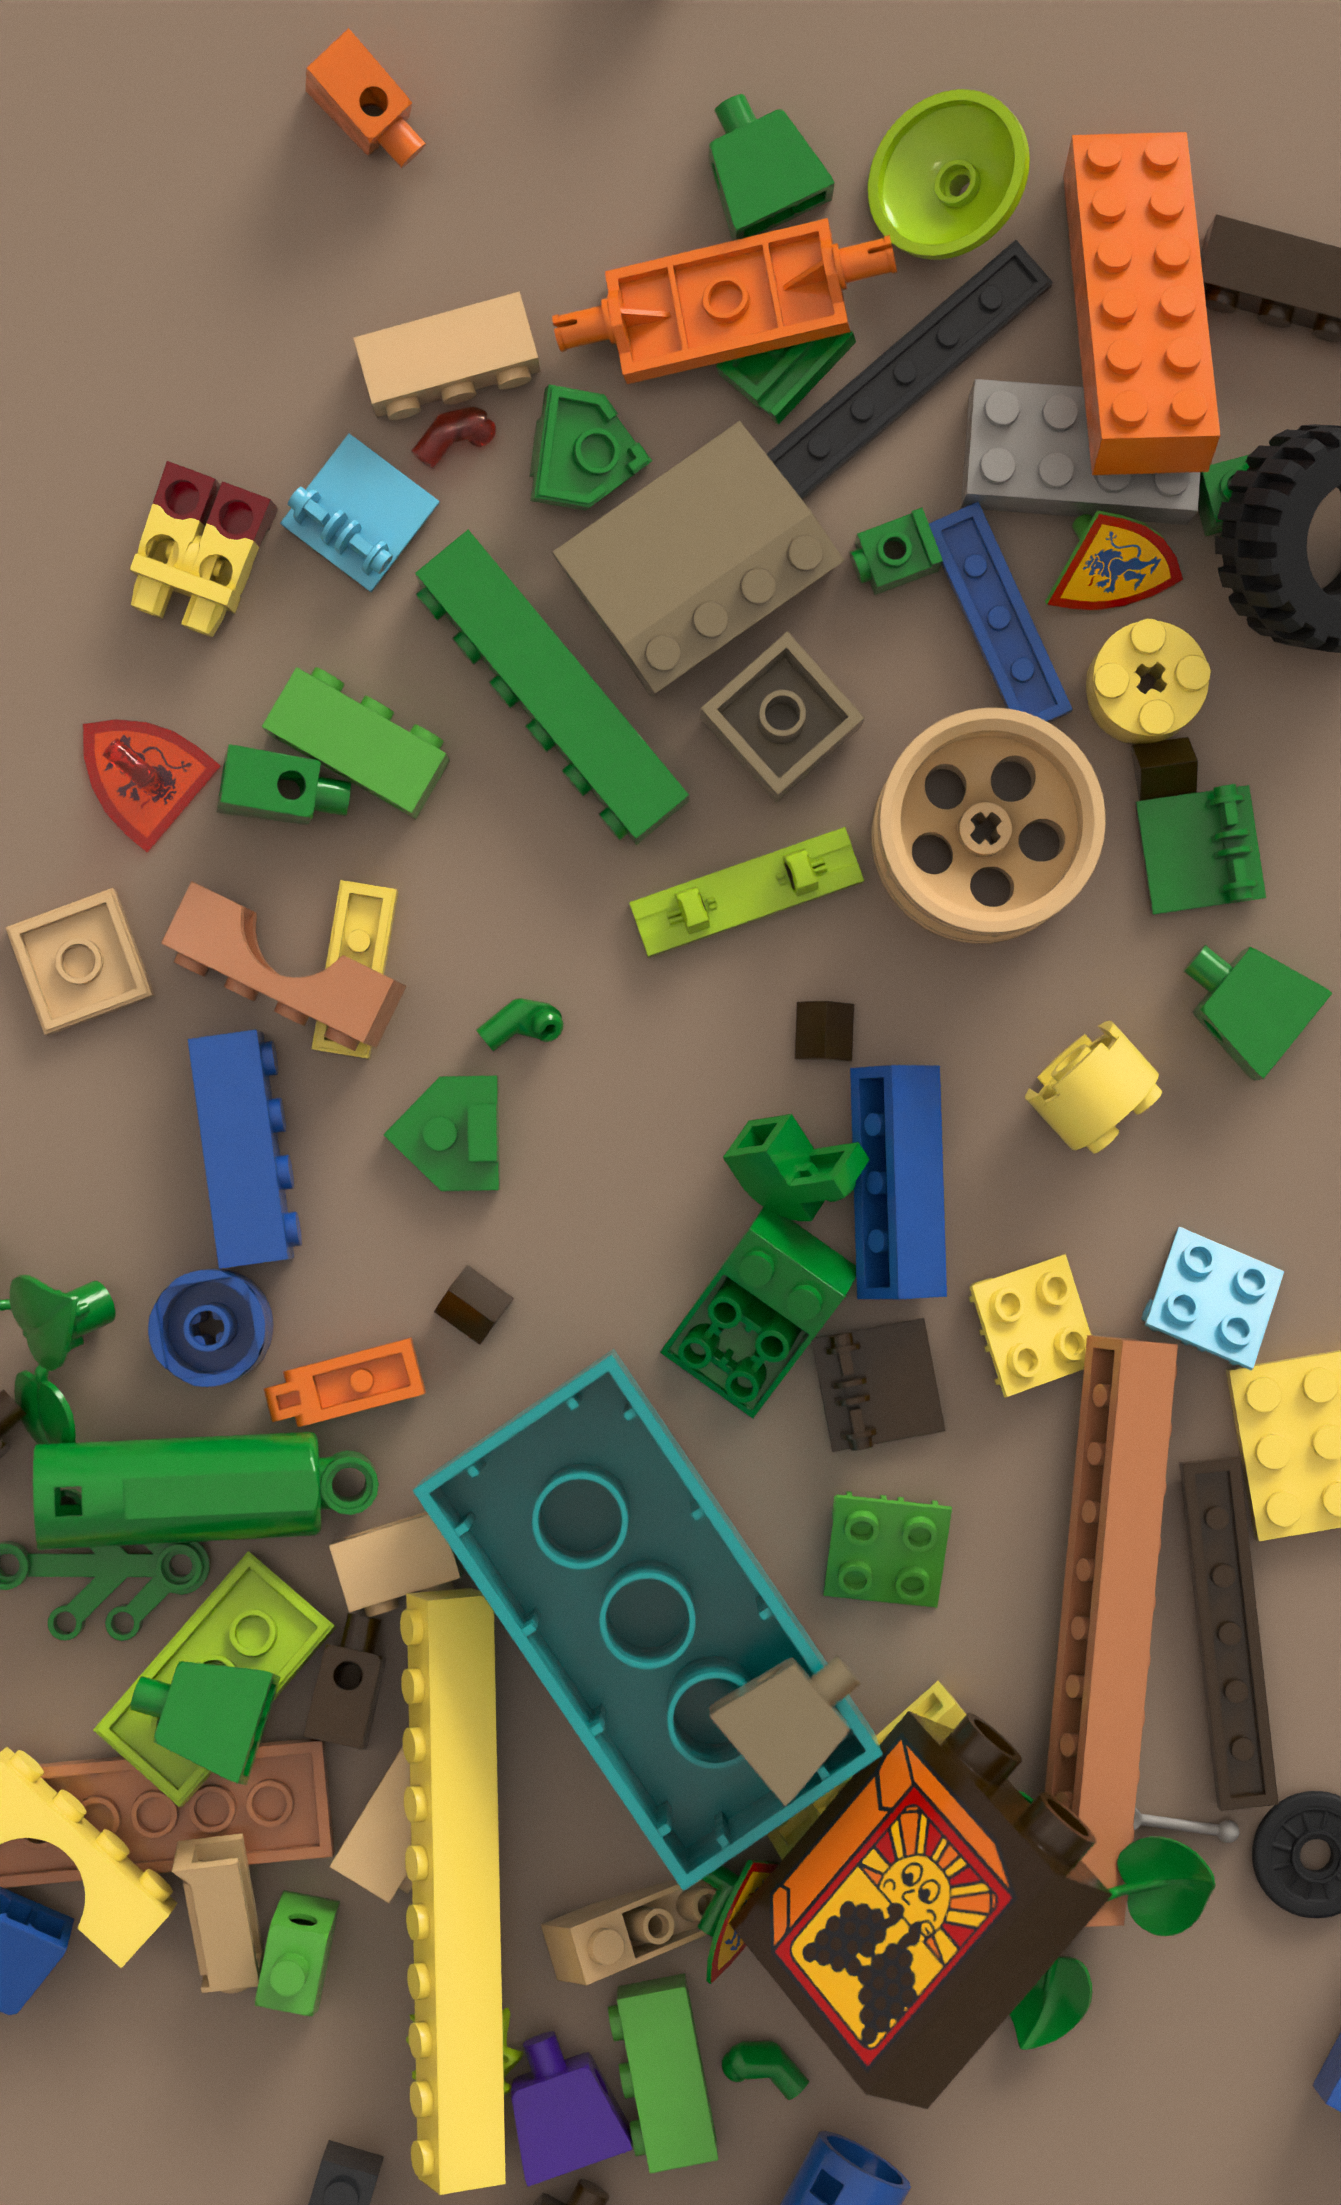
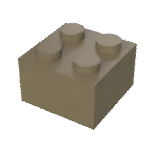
M788 631L700 708V719L775 803L857 732L865 719Z

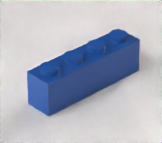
M257 1029L188 1039L219 1269L293 1259V1247L302 1245V1236L298 1213H288L285 1190L294 1188V1177L289 1154L280 1156L277 1133L286 1132V1119L282 1099L272 1098L270 1076L278 1075V1060L274 1041L265 1042L264 1033Z
M885 1065L850 1068L852 1143L859 1142L870 1159L857 1178L854 1188L857 1299L947 1297L940 1066Z

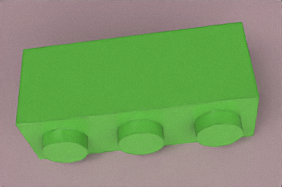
M296 667L264 721L262 728L268 735L310 759L321 761L320 765L416 820L450 762L447 754L440 750L444 741L419 725L414 724L409 732L391 722L390 720L394 712L366 695L361 703L341 693L345 684L328 672L315 667L310 675Z
M683 1973L618 1986L617 2005L608 2006V2014L614 2042L625 2041L628 2062L619 2063V2072L624 2098L635 2097L639 2119L630 2121L635 2156L646 2155L650 2174L718 2161V2142L686 1974Z

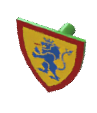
M1097 510L1094 516L1084 514L1077 517L1073 522V530L1079 539V543L1045 602L1051 606L1081 610H1101L1120 607L1152 597L1182 581L1183 577L1175 553L1161 534L1144 522L1120 514Z

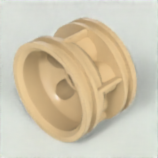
M979 708L953 714L928 727L905 748L897 759L880 792L871 828V846L877 873L884 888L898 908L920 927L935 935L971 944H990L1019 937L1040 926L1069 904L1089 880L1101 854L1106 823L1103 794L1096 774L1083 752L1065 733L1045 720L1026 712L1006 708ZM1003 762L1019 763L1029 772L1031 789L1029 794L1023 799L1008 802L1001 800L994 793L991 786L992 772L997 765ZM945 769L954 772L960 777L964 785V797L959 805L952 809H941L929 801L925 792V780L930 773ZM976 818L980 824L985 819L990 820L996 827L991 833L995 843L990 845L986 839L981 844L976 843L970 836L975 830L974 823L971 820ZM1032 823H1044L1052 827L1060 841L1056 857L1044 862L1027 858L1019 846L1021 831ZM928 835L937 836L947 843L951 851V862L946 871L939 874H929L922 871L915 864L912 857V846L920 837ZM985 868H992L1006 876L1010 884V895L1005 904L989 907L979 903L974 898L970 883L971 878L976 872Z

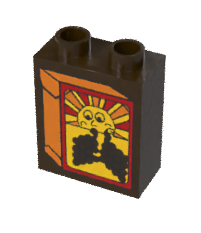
M908 1711L879 1745L883 1755L858 1771L729 1924L866 2095L928 2109L1113 1894L1081 1860L1096 1843V1838L1090 1829L1070 1809L1049 1794L1040 1792L1030 1804L1007 1779L1022 1762V1758L1004 1736L987 1722L971 1713H967L954 1729H951Z

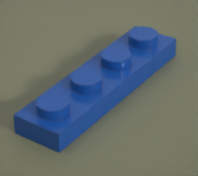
M979 501L929 523L943 560L941 564L1006 709L1026 712L1048 723L1071 713L1073 710Z

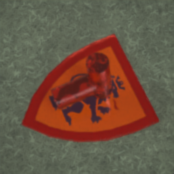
M115 719L83 724L84 760L91 787L105 813L130 839L147 853L221 767L202 749L178 733L148 722Z

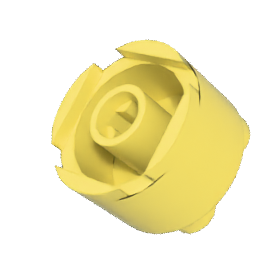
M1144 619L1127 625L1114 633L1105 642L1088 668L1086 693L1091 715L1103 731L1124 743L1146 744L1169 739L1188 724L1201 709L1209 687L1211 674L1209 663L1206 661L1203 651L1197 642L1188 633L1175 625L1155 619ZM1149 673L1156 679L1153 685L1155 689L1152 688L1144 694L1137 688L1141 680L1139 676L1143 677Z
M1106 1021L1098 1025L1104 1035L1092 1042L1084 1034L1067 1047L1037 1077L1044 1085L1041 1091L1036 1093L1029 1088L1025 1094V1099L1072 1150L1087 1147L1093 1154L1098 1153L1116 1138L1119 1133L1116 1125L1132 1110L1136 1115L1144 1112L1162 1094V1090L1156 1084L1159 1077L1158 1071L1112 1021Z

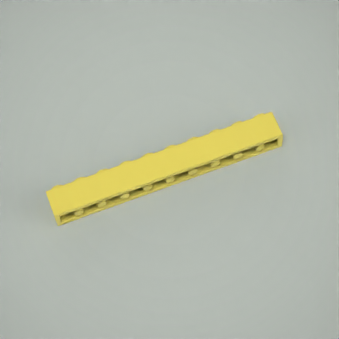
M473 1588L406 1593L407 1610L402 1612L400 1619L401 1635L408 1651V1669L403 1671L401 1686L404 1700L409 1704V1728H406L403 1733V1751L407 1762L410 1763V1787H407L404 1793V1809L407 1819L411 1822V1846H408L406 1849L405 1867L407 1875L412 1881L413 1904L407 1908L406 1924L409 1936L413 1940L414 1963L409 1965L407 1981L409 1992L415 2000V2022L411 2023L408 2034L410 2050L416 2059V2081L412 2082L410 2087V2104L413 2114L417 2118V2140L411 2146V2162L418 2179L439 2195L506 2184L494 1611L481 1591Z

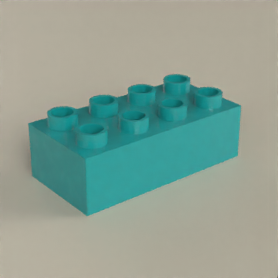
M615 1349L603 1355L424 1477L412 1490L683 1891L883 1755L875 1732L848 1694L835 1705V1708L847 1721L850 1729L849 1732L795 1798L784 1806L710 1718L709 1707L789 1658L793 1657L810 1678L823 1668L827 1661Z

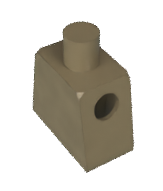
M838 1655L811 1678L792 1657L716 1701L709 1707V1715L773 1793L786 1806L795 1798L849 1732L850 1729L847 1721L835 1708V1705L861 1683Z

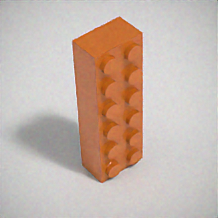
M1187 132L1072 135L1063 180L1092 475L1208 472L1220 438V427Z

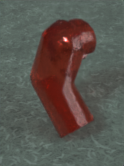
M475 406L443 412L435 418L413 447L411 453L423 464L434 469L454 442L469 440L472 445L477 447H484L489 444L496 434V425L491 419L487 418L485 410Z

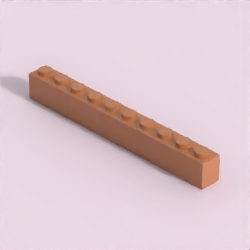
M1087 1335L1045 1793L1070 1809L1093 1833L1096 1843L1081 1860L1104 1886L1110 1889L1125 1884L1119 1873L1117 1860L1120 1852L1134 1840V1815L1137 1785L1140 1779L1139 1761L1142 1728L1145 1723L1144 1707L1147 1674L1150 1666L1152 1620L1156 1605L1155 1588L1158 1555L1161 1549L1160 1533L1163 1501L1166 1493L1168 1447L1172 1432L1171 1414L1174 1382L1177 1376L1178 1344ZM1128 1895L1106 1902L1085 1927L1124 1926Z

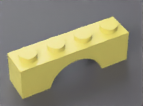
M8 1747L4 1748L0 1752V1844L19 1838L40 1839L57 1846L73 1860L81 1874L85 1888L84 1911L78 1929L114 1963L122 1968L168 1918L178 1904L170 1897L173 1893L172 1888L155 1871L147 1869L143 1872L127 1857L130 1853L129 1848L117 1835L107 1829L100 1832L86 1820L84 1816L87 1814V1811L77 1798L65 1790H60L57 1793L41 1778L44 1774L43 1769L31 1756L21 1750L14 1753Z

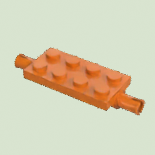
M828 218L605 271L608 288L607 298L601 300L600 306L562 315H553V325L557 327L554 328V333L561 352L579 346L610 340L612 345H617L623 377L627 384L849 333L851 331L843 290L847 289V283L883 274L897 273V266L890 235L884 236L881 239L839 248L838 243H833Z

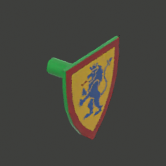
M748 1859L740 1876L721 1865L701 1879L717 1889L697 1926L701 1931L713 1937L707 1960L706 1981L712 1984L747 1946L729 1922L780 1862Z

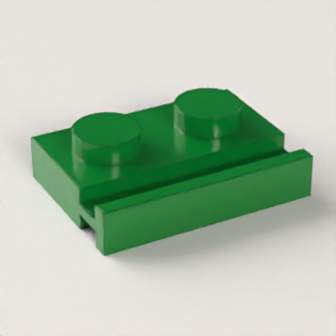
M851 331L721 362L716 365V368L724 380L756 407L763 409L779 425L856 343V339Z

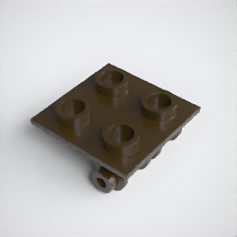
M924 1318L817 1337L812 1340L832 1452L847 1449L851 1451L871 1448L874 1444L945 1431Z

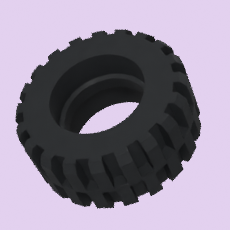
M1301 425L1298 430H1285L1272 436L1269 441L1270 446L1259 445L1245 461L1249 468L1246 471L1237 470L1228 485V489L1233 492L1229 502L1221 503L1217 518L1218 520H1223L1221 536H1215V554L1222 555L1224 565L1218 568L1222 587L1233 590V593L1228 597L1230 604L1238 615L1247 616L1248 626L1258 634L1269 636L1274 642L1284 645L1341 653V571L1329 585L1321 589L1313 577L1307 556L1308 531L1315 511L1322 500L1333 489L1337 487L1341 492V426Z

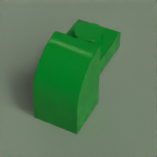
M792 1114L749 1120L723 1156L724 1161L740 1185L758 1204L763 1207L766 1206L781 1217L805 1222L814 1219L825 1200L835 1202L849 1195L856 1186L857 1178L870 1160L859 1142L814 1149Z

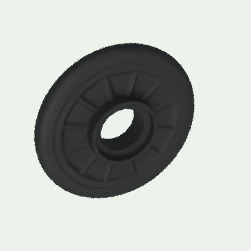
M1306 1791L1291 1795L1278 1802L1279 1805H1274L1263 1817L1256 1830L1252 1846V1861L1256 1878L1265 1894L1277 1906L1291 1914L1317 1919L1341 1914V1796L1323 1791ZM1313 1839L1326 1841L1331 1851L1329 1862L1319 1870L1306 1869L1300 1861L1302 1847Z

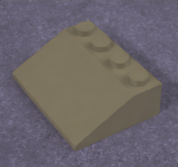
M738 421L552 552L649 695L663 689L845 561L814 514L741 421Z

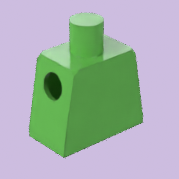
M287 1890L283 1891L269 1928L255 1998L256 2006L312 2017L318 2012L340 1901ZM304 1919L313 1922L315 1925L304 1926L293 1923L290 1920Z

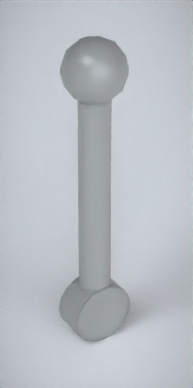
M1135 1807L1134 1830L1142 1825L1218 1836L1225 1843H1232L1239 1837V1827L1231 1820H1225L1220 1824L1141 1814Z

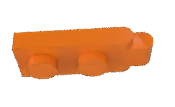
M412 1337L283 1371L285 1383L263 1389L272 1422L295 1417L297 1427L426 1393Z

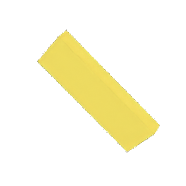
M340 880L325 969L344 955L384 975L398 896L397 889ZM316 1020L312 1050L370 1059L372 1046L359 1042L356 1050L353 1051L325 1037L324 1034L328 1025Z

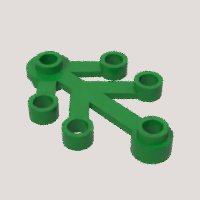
M64 1489L61 1491V1498L68 1496L73 1498L77 1504H82V1494L75 1489ZM6 1541L0 1543V1561L4 1554H12L19 1561V1569L16 1574L10 1575L5 1573L0 1566V1590L13 1589L25 1582L28 1577H95L69 1604L57 1607L49 1615L48 1629L52 1636L56 1639L67 1641L75 1638L83 1631L86 1618L126 1578L153 1577L129 1604L116 1606L106 1617L105 1627L108 1634L116 1640L125 1641L134 1637L141 1630L143 1619L169 1593L183 1595L201 1587L210 1572V1557L200 1542L145 1545L152 1553H128L122 1546L89 1547L94 1553H29L23 1545L13 1541ZM183 1554L190 1558L192 1569L189 1574L180 1575L174 1571L172 1560L175 1555ZM61 1612H69L75 1617L76 1627L74 1631L64 1632L58 1627L57 1617ZM126 1612L132 1616L134 1626L130 1632H121L116 1628L114 1619L117 1613Z

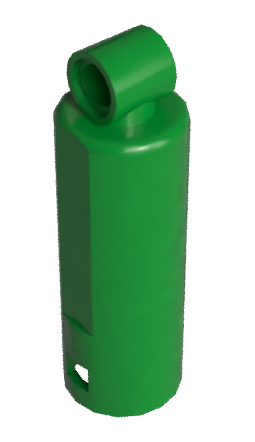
M313 1432L37 1444L34 1448L33 1505L37 1549L316 1536L321 1531V1510L333 1509L340 1514L347 1515L361 1513L372 1505L378 1493L379 1483L375 1467L368 1457L359 1452L346 1450L335 1453L331 1457L319 1458L318 1437ZM345 1468H355L365 1476L363 1489L358 1494L350 1497L338 1494L332 1487L333 1478L336 1473ZM81 1486L82 1504L61 1505V1487Z

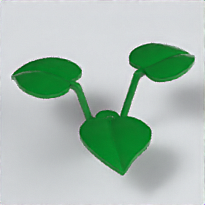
M20 1275L11 1281L9 1299H0V1311H12L17 1324L22 1329L23 1336L27 1339L32 1356L39 1364L34 1371V1375L27 1370H23L16 1375L14 1385L15 1401L27 1413L21 1421L37 1444L75 1443V1423L71 1408L62 1392L52 1382L48 1381L49 1371L62 1367L67 1354L72 1349L84 1344V1335L104 1327L115 1320V1306L108 1290L98 1281L89 1282L67 1293H63L58 1289L55 1290L32 1276Z
M1019 1791L1030 1804L1033 1802L1034 1799ZM1161 1836L1144 1837L1130 1843L1120 1852L1117 1865L1125 1884L1108 1889L1113 1894L1108 1901L1128 1895V1910L1135 1923L1153 1935L1173 1936L1187 1930L1200 1918L1215 1889V1877L1202 1857L1185 1844ZM1059 1956L1009 2014L1015 2027L1020 2049L1029 2050L1052 2043L1070 2032L1084 2018L1090 2007L1093 1993L1089 1971L1080 1960L1068 1956Z

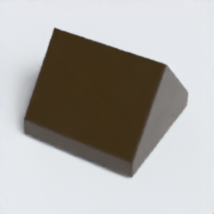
M1189 737L1131 745L1139 801L1197 793L1198 759Z
M833 1001L797 1002L795 1059L852 1061L854 1004Z
M467 1265L449 1287L434 1312L481 1345L514 1298Z

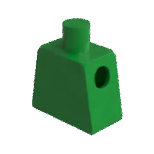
M744 94L730 97L715 108V114L725 135L714 139L709 144V163L732 241L763 234L832 200L835 185L832 176L782 109L775 110L756 119Z
M229 744L224 757L216 812L308 825L313 818L314 811L346 816L349 806L351 782L319 777L321 761ZM281 780L294 781L300 789V797L297 799L284 798L278 791L277 783Z
M1204 945L1183 970V972L1208 991L1194 1009L1193 1014L1253 1081L1264 1079L1332 995V992L1324 986L1252 947L1242 950L1233 962L1229 964L1208 946Z
M179 1661L171 1684L141 1676L136 1684L130 1708L132 1711L159 1718L154 1735V1743L229 1781L247 1786L281 1677L264 1670Z

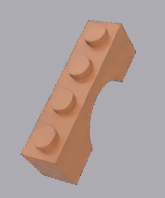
M191 881L161 944L178 952L173 961L174 963L205 977L210 967L228 976L223 987L254 1002L258 993L261 992L278 1001L274 1012L300 1025L305 1026L309 1017L328 1025L324 1034L325 1037L353 1051L356 1050L359 1042L377 1048L406 989V985L344 955L331 966L317 974L294 978L282 976L267 963L260 951L256 936L257 913Z

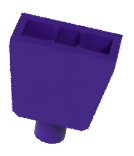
M554 2031L536 2035L522 2044L531 2072L519 2075L513 2079L511 2099L527 2187L633 2150L630 2124L589 2052L564 2059Z

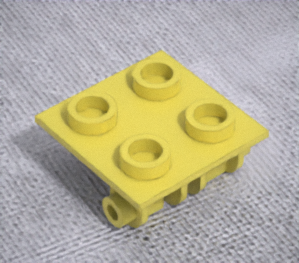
M1066 1254L996 1278H988L970 1284L972 1296L968 1298L970 1303H975L982 1329H979L980 1336L985 1335L987 1345L984 1346L985 1352H990L998 1376L994 1381L996 1385L1001 1386L1004 1397H1009L1084 1369L1087 1335H1091Z

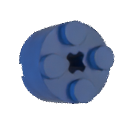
M214 1268L193 1271L176 1278L159 1296L149 1316V1341L156 1359L177 1378L193 1386H219L245 1376L265 1358L273 1336V1315L267 1298L252 1279L227 1269ZM208 1311H212L214 1320H222L224 1323V1331L216 1335L217 1343H213L210 1334H201L199 1329V1323L208 1320Z

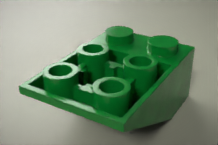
M764 1206L673 1332L660 1353L753 1419L843 1301L856 1278V1265L791 1219L781 1217Z

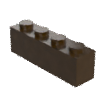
M1216 214L1207 230L1200 255L1206 308L1222 313H1233L1236 309L1258 314L1257 319L1269 326L1286 328L1290 327L1292 323L1313 329L1312 334L1322 340L1341 342V248Z

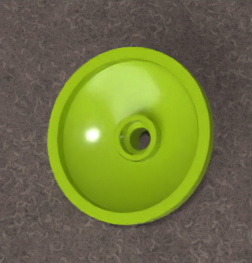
M955 89L934 94L908 109L896 120L883 137L870 168L868 201L873 219L884 236L890 235L892 244L903 252L914 257L929 260H942L963 255L991 239L1014 213L1021 200L1028 179L1030 163L1029 146L1019 120L998 99L984 92L969 89ZM970 183L967 190L959 196L961 188Z

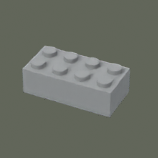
M984 379L974 380L968 400L961 508L979 501L982 510L1075 517L1084 514L1094 516L1098 510L1120 514L1141 522L1187 525L1198 511L1200 472L1092 475L1083 387Z

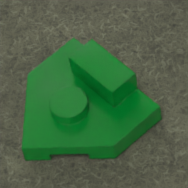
M550 384L545 388L541 417L536 421L529 476L533 478L530 501L586 511L652 462L641 444L635 442L616 416L618 414L604 394Z
M497 1075L439 1076L383 1134L441 1191L500 1190Z

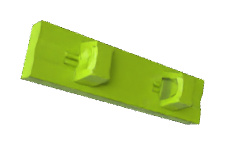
M846 827L631 901L629 905L649 958L864 882V878ZM784 863L791 870L795 890L792 888Z

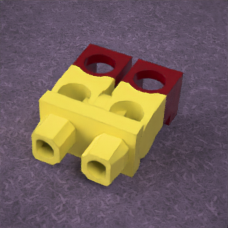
M166 461L140 540L138 553H135L130 570L137 576L131 606L139 611L163 619L173 591L189 596L191 598L181 625L213 638L224 619L226 611L235 614L241 599L240 595L248 581L254 559L267 529L270 530L278 511L276 505L269 498L223 481L220 485L215 478Z

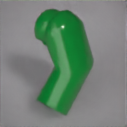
M517 998L478 1027L476 1031L494 1052L515 1034L537 1038L543 1042H551L562 1034L564 1027L559 1010L551 1004Z
M771 2040L739 2042L731 2047L730 2051L723 2056L721 2061L723 2073L730 2081L742 2082L745 2079L769 2078L787 2100H791L799 2095L809 2083L808 2078L780 2045Z

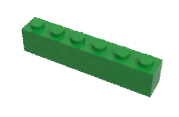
M469 529L415 572L417 580L422 587L415 595L436 621L446 615L459 631V633L452 637L458 648L473 665L480 659L485 662L495 674V677L488 682L510 709L519 703L532 719L525 725L526 729L546 753L555 747L564 757L568 765L562 769L563 774L583 797L588 792H593L605 807L598 814L619 841L628 835L637 845L689 802V794Z

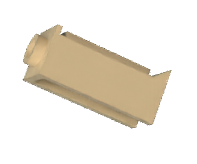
M243 1833L178 1841L171 1872L184 1880L183 1886L200 1976H203L201 1992L221 1991L223 1993H238L249 1987H257L264 1958V1949Z

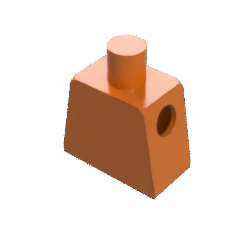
M349 28L306 68L305 91L368 156L381 145L396 163L403 168L426 146V143L406 122L410 117L412 102ZM374 105L379 107L384 113L373 117L364 113L362 108Z

